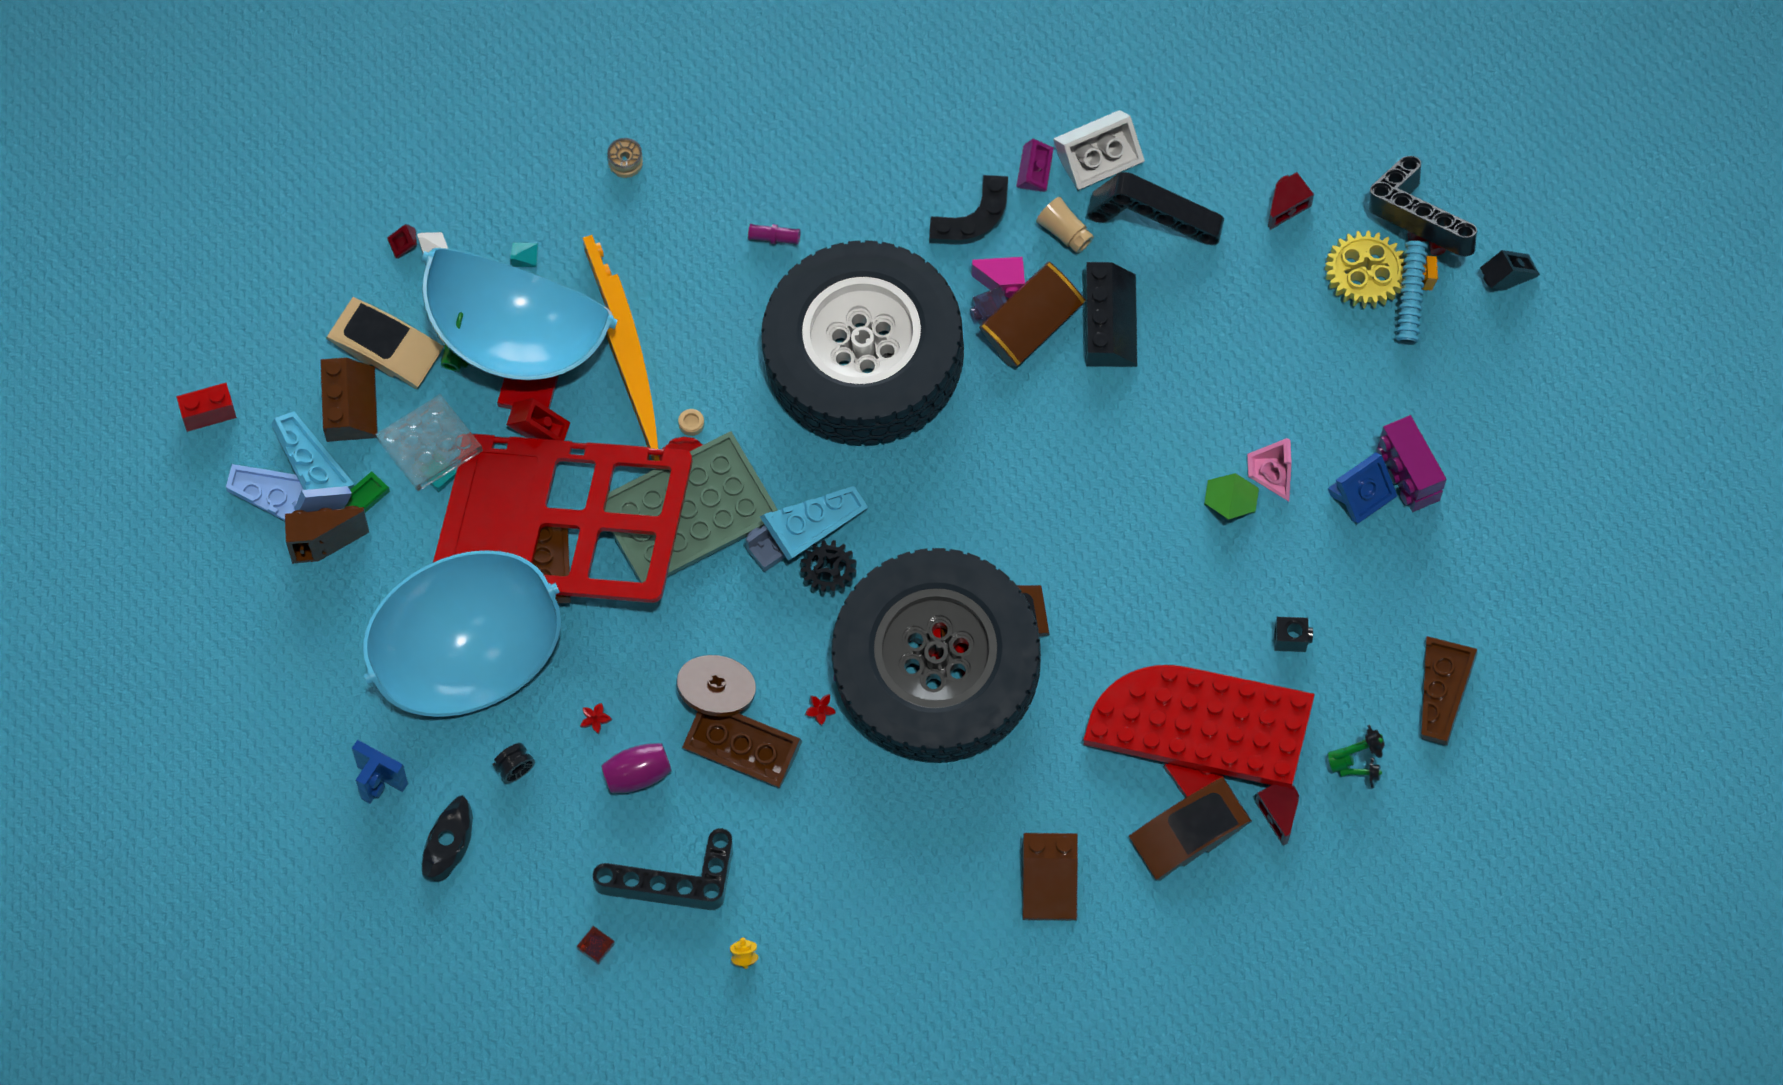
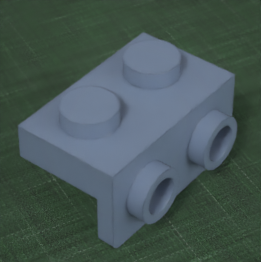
M765 525L762 528L753 529L745 539L746 550L764 572L786 558Z

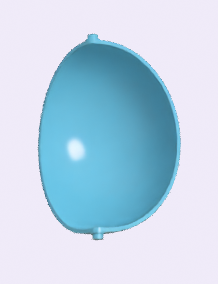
M433 248L430 252L424 251L421 261L426 262L422 284L423 301L427 316L435 332L444 344L459 358L491 375L513 380H540L564 374L587 360L599 347L609 328L615 329L618 319L613 318L614 316L608 308L586 295L547 278L502 262L446 248ZM462 312L463 318L461 322L460 329H458L456 326V321L458 314Z
M491 550L465 552L431 563L399 583L374 611L364 636L363 652L368 672L363 674L367 684L373 682L380 693L393 705L413 714L433 717L455 716L491 706L507 698L527 684L541 670L551 656L561 628L560 609L555 598L556 594L560 593L556 583L550 585L543 573L530 561L507 552Z

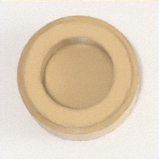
M695 409L683 411L678 419L679 429L688 436H695L701 433L704 428L702 413Z

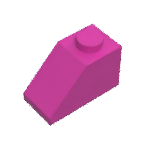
M1023 257L972 260V277L999 297L1005 296L1010 298L1025 284Z

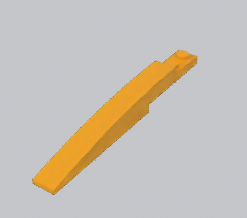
M592 235L583 237L584 251L604 304L612 312L613 318L618 319L615 329L609 328L607 330L606 338L647 447L658 449L654 410L646 367L625 292L618 274H611L608 263L603 265L601 258L604 257L600 242L595 243ZM651 455L652 460L659 461V455Z

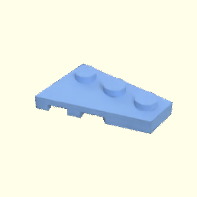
M235 464L231 466L226 485L227 492L284 521L285 514L295 511L292 503L298 501L301 490H304L296 474Z

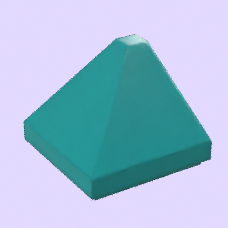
M513 243L510 255L511 266L537 267L538 243Z

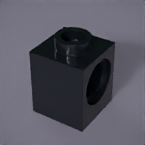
M1277 617L1274 626V651L1306 652L1308 643L1313 642V627H1308V618ZM1288 632H1297L1300 637H1291Z

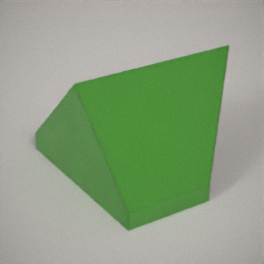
M1236 473L1210 479L1207 483L1204 505L1211 507L1228 520L1248 513H1255L1259 488Z

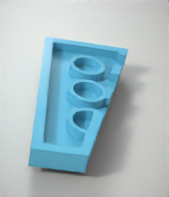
M295 412L274 418L271 425L304 490L348 486L349 489L353 488L354 483Z
M855 486L797 505H791L781 510L763 514L760 518L787 560H790L867 509L868 506Z

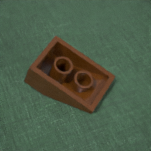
M1024 833L1022 843L1023 920L1077 921L1078 833Z

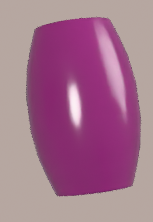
M662 743L631 747L619 752L601 765L611 793H629L644 789L659 782L672 772Z

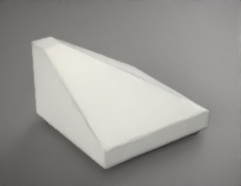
M442 232L417 234L422 253L424 251L430 252L433 248L448 249Z

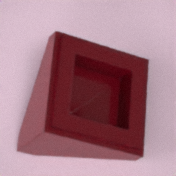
M405 224L387 237L397 259L417 245L415 227Z

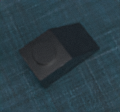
M1501 250L1480 267L1484 274L1483 279L1485 283L1493 289L1500 290L1509 289L1540 275L1529 254Z

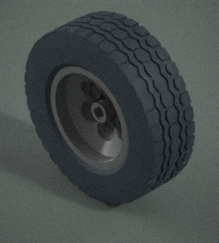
M927 548L915 550V553L910 554L909 551L897 555L898 558L894 559L892 557L881 563V567L877 566L867 573V577H863L854 587L855 590L850 592L844 602L845 605L841 607L832 640V664L841 699L857 726L869 738L888 751L892 750L895 754L903 757L907 756L913 760H927L928 762H941V760L949 762L959 760L958 758L962 757L965 759L974 756L977 752L981 753L991 748L992 744H997L1005 738L1006 734L1010 733L1018 725L1019 720L1023 718L1033 700L1038 686L1041 663L1040 638L1035 616L1026 597L1021 593V590L1014 581L1009 580L1010 577L1000 569H996L995 565L986 560H980L978 556L970 553L966 555L963 554V551L954 549L946 551L945 548H932V551H928ZM937 628L947 630V634L942 638L935 637L933 632ZM913 638H919L923 641V644L918 648H913L909 645V642ZM958 643H965L969 648L964 653H958L954 650V647ZM933 654H937L939 657H942V658L936 659V657H935V656H932V655H933ZM909 664L919 665V671L914 674L908 673L905 669ZM961 668L966 673L962 678L956 679L951 675L954 669ZM931 679H938L941 685L936 689H931L927 686V682Z

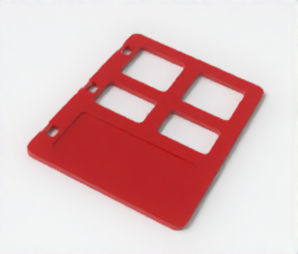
M471 434L464 440L433 563L465 552L491 550L511 553L533 564L540 531L543 527L579 529L580 532L569 575H544L550 585L556 583L560 591L556 595L655 603L662 598L692 468V455L689 451L682 449H652L642 446L590 442L574 443L564 440L511 436L508 438L495 437V435ZM495 443L508 444L507 449L494 448ZM572 449L585 450L584 455L571 454ZM649 455L663 456L662 461L648 460ZM564 461L595 464L586 507L583 510L547 507L557 463ZM629 466L671 470L662 512L659 516L605 512L615 467ZM610 531L656 536L646 581L640 583L589 578L600 532Z

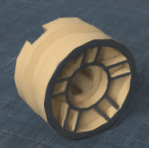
M620 138L609 146L607 154L611 172L616 173L618 177L629 178L641 170L643 158L642 148L639 143L630 138Z

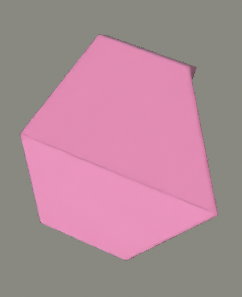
M1286 438L1248 453L1247 457L1248 477L1289 502L1292 462L1290 439Z

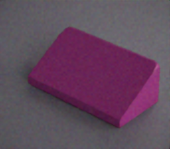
M1034 138L1024 144L1016 185L1018 188L1041 192L1047 191L1053 147Z

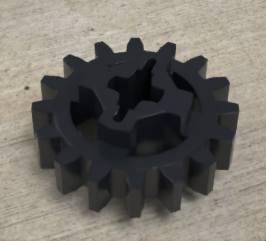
M822 540L821 547L814 543L812 545V552L806 550L804 552L806 559H801V567L803 568L800 569L801 577H805V586L812 584L811 591L814 593L817 589H820L821 596H824L826 591H830L831 595L835 596V590L837 589L842 593L845 592V584L852 586L853 579L851 577H856V569H854L856 568V560L852 559L853 552H845V544L836 547L835 540L832 541L831 545H827L826 541ZM816 560L817 565H815L814 569L811 571V566L813 562ZM846 566L845 573L841 576L840 571Z

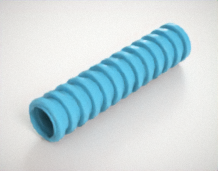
M1421 241L1405 243L1407 250L1404 251V255L1407 257L1404 258L1406 265L1403 266L1405 273L1402 274L1404 281L1401 282L1404 288L1401 289L1403 296L1400 297L1402 304L1399 305L1401 311L1398 313L1401 319L1398 320L1400 327L1397 328L1399 335L1396 336V340L1408 344L1419 341L1417 334L1420 333L1418 329L1420 321L1418 319L1421 318L1419 311L1422 310L1420 304L1423 302L1420 296L1423 295L1421 288L1424 287L1422 281L1425 280L1423 273L1426 271L1423 265L1426 264L1424 258L1427 257V252L1425 250L1428 249V245Z

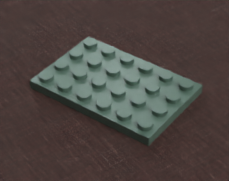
M732 431L690 451L693 463L667 577L747 537L753 529L762 528L765 524L760 516L778 510ZM654 469L609 492L605 512L659 516L662 512L671 470ZM611 532L639 582L646 581L656 536Z

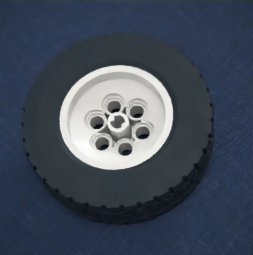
M860 240L848 241V244L843 242L834 244L829 249L825 247L816 251L815 255L810 254L802 259L800 264L797 263L788 271V275H784L780 280L777 288L774 289L770 296L763 317L761 330L762 349L768 379L776 398L797 423L801 422L802 427L812 433L815 431L816 435L827 440L831 438L832 441L842 444L848 442L849 445H861V443L876 445L881 441L883 443L895 441L897 437L901 439L910 435L913 430L916 432L926 425V421L930 422L938 415L939 410L944 408L960 379L964 361V341L961 313L956 297L940 272L938 273L935 267L929 262L925 263V259L916 253L911 254L910 250L900 246L897 248L894 244L886 242L880 244L878 241L865 240V242ZM858 323L865 324L863 327H855ZM883 330H886V331L889 332V333L886 334V335H879V334H878L880 331H883ZM838 338L846 339L841 343L835 342ZM886 353L893 354L890 358L882 357ZM841 361H849L847 365H839ZM866 368L873 369L870 373L862 372Z

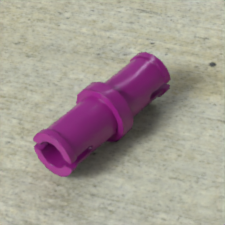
M750 224L748 240L770 241V244L775 245L777 242L799 245L801 230L781 228L777 224L772 226Z

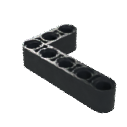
M1415 156L1401 158L1370 187L1369 210L1372 214L1459 256L1474 254L1477 237L1475 225L1411 195L1420 185L1421 161Z
M1118 173L1092 193L1087 217L1094 222H1108L1128 208L1204 244L1216 245L1220 242L1224 223L1222 215L1132 173Z
M717 828L710 833L701 877L602 863L593 870L594 887L598 893L608 896L716 910L723 905L733 853L732 836L728 830L723 828ZM719 840L728 843L723 848L714 846L715 842ZM715 865L723 868L719 873H713L709 869ZM604 875L612 877L607 883L599 881V878ZM630 879L638 881V884L634 887L625 885ZM656 883L665 885L660 891L652 889V886ZM682 887L692 889L689 894L683 895L678 892ZM712 890L719 893L715 898H707L705 896L708 891Z

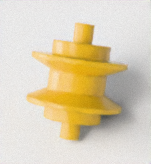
M740 938L739 941L730 946V951L734 954L731 962L747 969L748 966L758 960V955L754 952L757 949V944L745 940V938Z

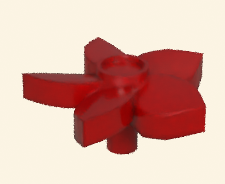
M830 694L823 696L821 700L810 695L813 707H809L805 715L815 717L817 723L822 725L825 722L826 715L836 713L832 707L827 706L830 702Z
M602 703L597 704L594 710L583 707V713L587 718L582 721L580 727L586 728L592 725L593 730L599 734L601 724H606L612 719L609 715L603 713L604 707Z

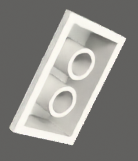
M1120 110L1053 138L1060 161L1078 190L1145 161L1131 116Z

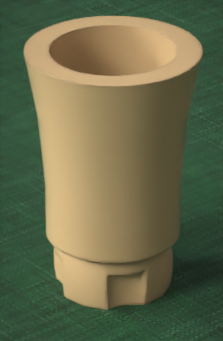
M1061 197L1051 201L1036 220V223L1046 228L1067 247H1071L1077 253H1081L1086 249L1094 238Z

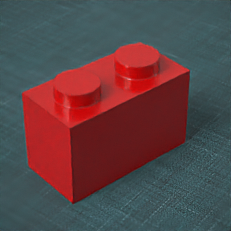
M227 383L176 396L187 432L237 418Z

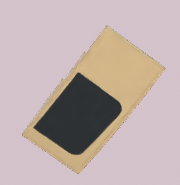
M352 297L326 339L362 363L372 364L391 378L396 376L414 389L419 387L444 346L412 326L355 297Z

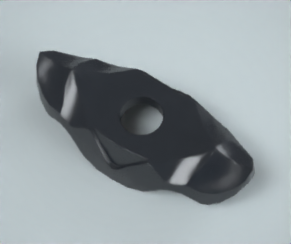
M463 795L458 796L438 817L428 835L422 855V875L429 880H445L467 851L472 833L473 814L468 800ZM445 832L452 833L454 835L453 842L449 845L440 844L439 837Z

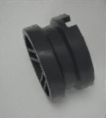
M522 743L509 746L494 759L496 764L493 763L492 765L497 772H501L500 776L505 783H512L520 779L535 764L534 758L526 753L527 750Z

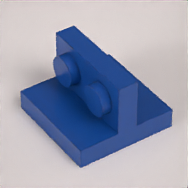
M1377 452L1336 479V483L1328 488L1331 497L1346 505L1351 520L1357 524L1397 497L1383 457Z
M357 740L352 747L357 768L362 770L356 779L361 799L371 804L375 797L378 798L385 788L384 783L403 792L408 785L403 764Z

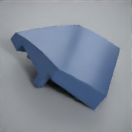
M348 486L301 490L298 501H294L292 505L295 510H304L306 512L318 511L321 508L344 509L352 493Z

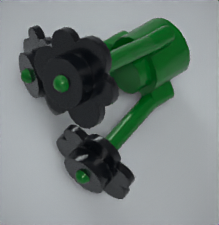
M1367 725L1368 734H1366L1365 740L1345 748L1328 752V758L1333 772L1340 771L1342 777L1347 775H1370L1371 788H1375V781H1380V776L1382 775L1381 767L1376 765L1375 757L1371 758L1370 769H1350V766L1354 765L1353 753L1370 748L1371 753L1375 754L1378 758L1383 756V735L1378 730H1372L1371 726Z

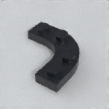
M983 175L981 203L973 213L957 218L931 216L929 243L954 245L973 243L983 239L984 235L997 228L1006 211L1008 176Z

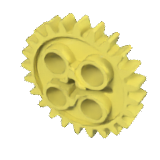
M1357 231L1355 238L1347 234L1346 242L1338 239L1337 246H1332L1331 253H1328L1325 270L1328 271L1326 280H1331L1329 287H1337L1336 296L1344 294L1343 302L1353 299L1354 307L1358 301L1362 302L1363 308H1366L1367 302H1371L1373 308H1376L1377 301L1386 305L1387 297L1394 300L1396 293H1401V282L1404 281L1402 274L1405 273L1403 266L1406 265L1404 259H1401L1403 250L1396 251L1397 243L1389 245V237L1380 240L1379 232L1375 237H1371L1370 231H1367L1366 236L1363 237L1359 231ZM1371 255H1378L1381 258H1373ZM1352 258L1356 262H1349L1346 259ZM1382 276L1387 280H1379L1376 277ZM1357 280L1362 284H1354L1352 281Z

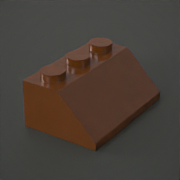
M346 357L320 359L323 430L326 442L378 438L375 367Z

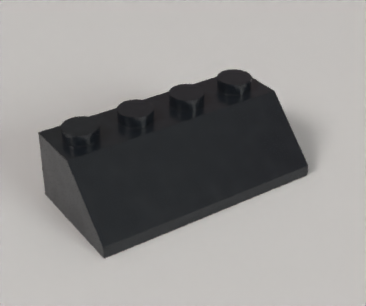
M1087 262L1085 272L1086 366L1137 367L1136 274L1112 262Z

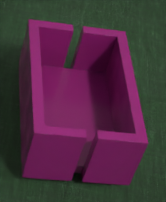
M1409 415L1383 426L1376 452L1382 455L1389 469L1388 472L1392 483H1397L1403 503L1409 505L1411 511L1415 512L1439 502L1447 479L1412 416Z

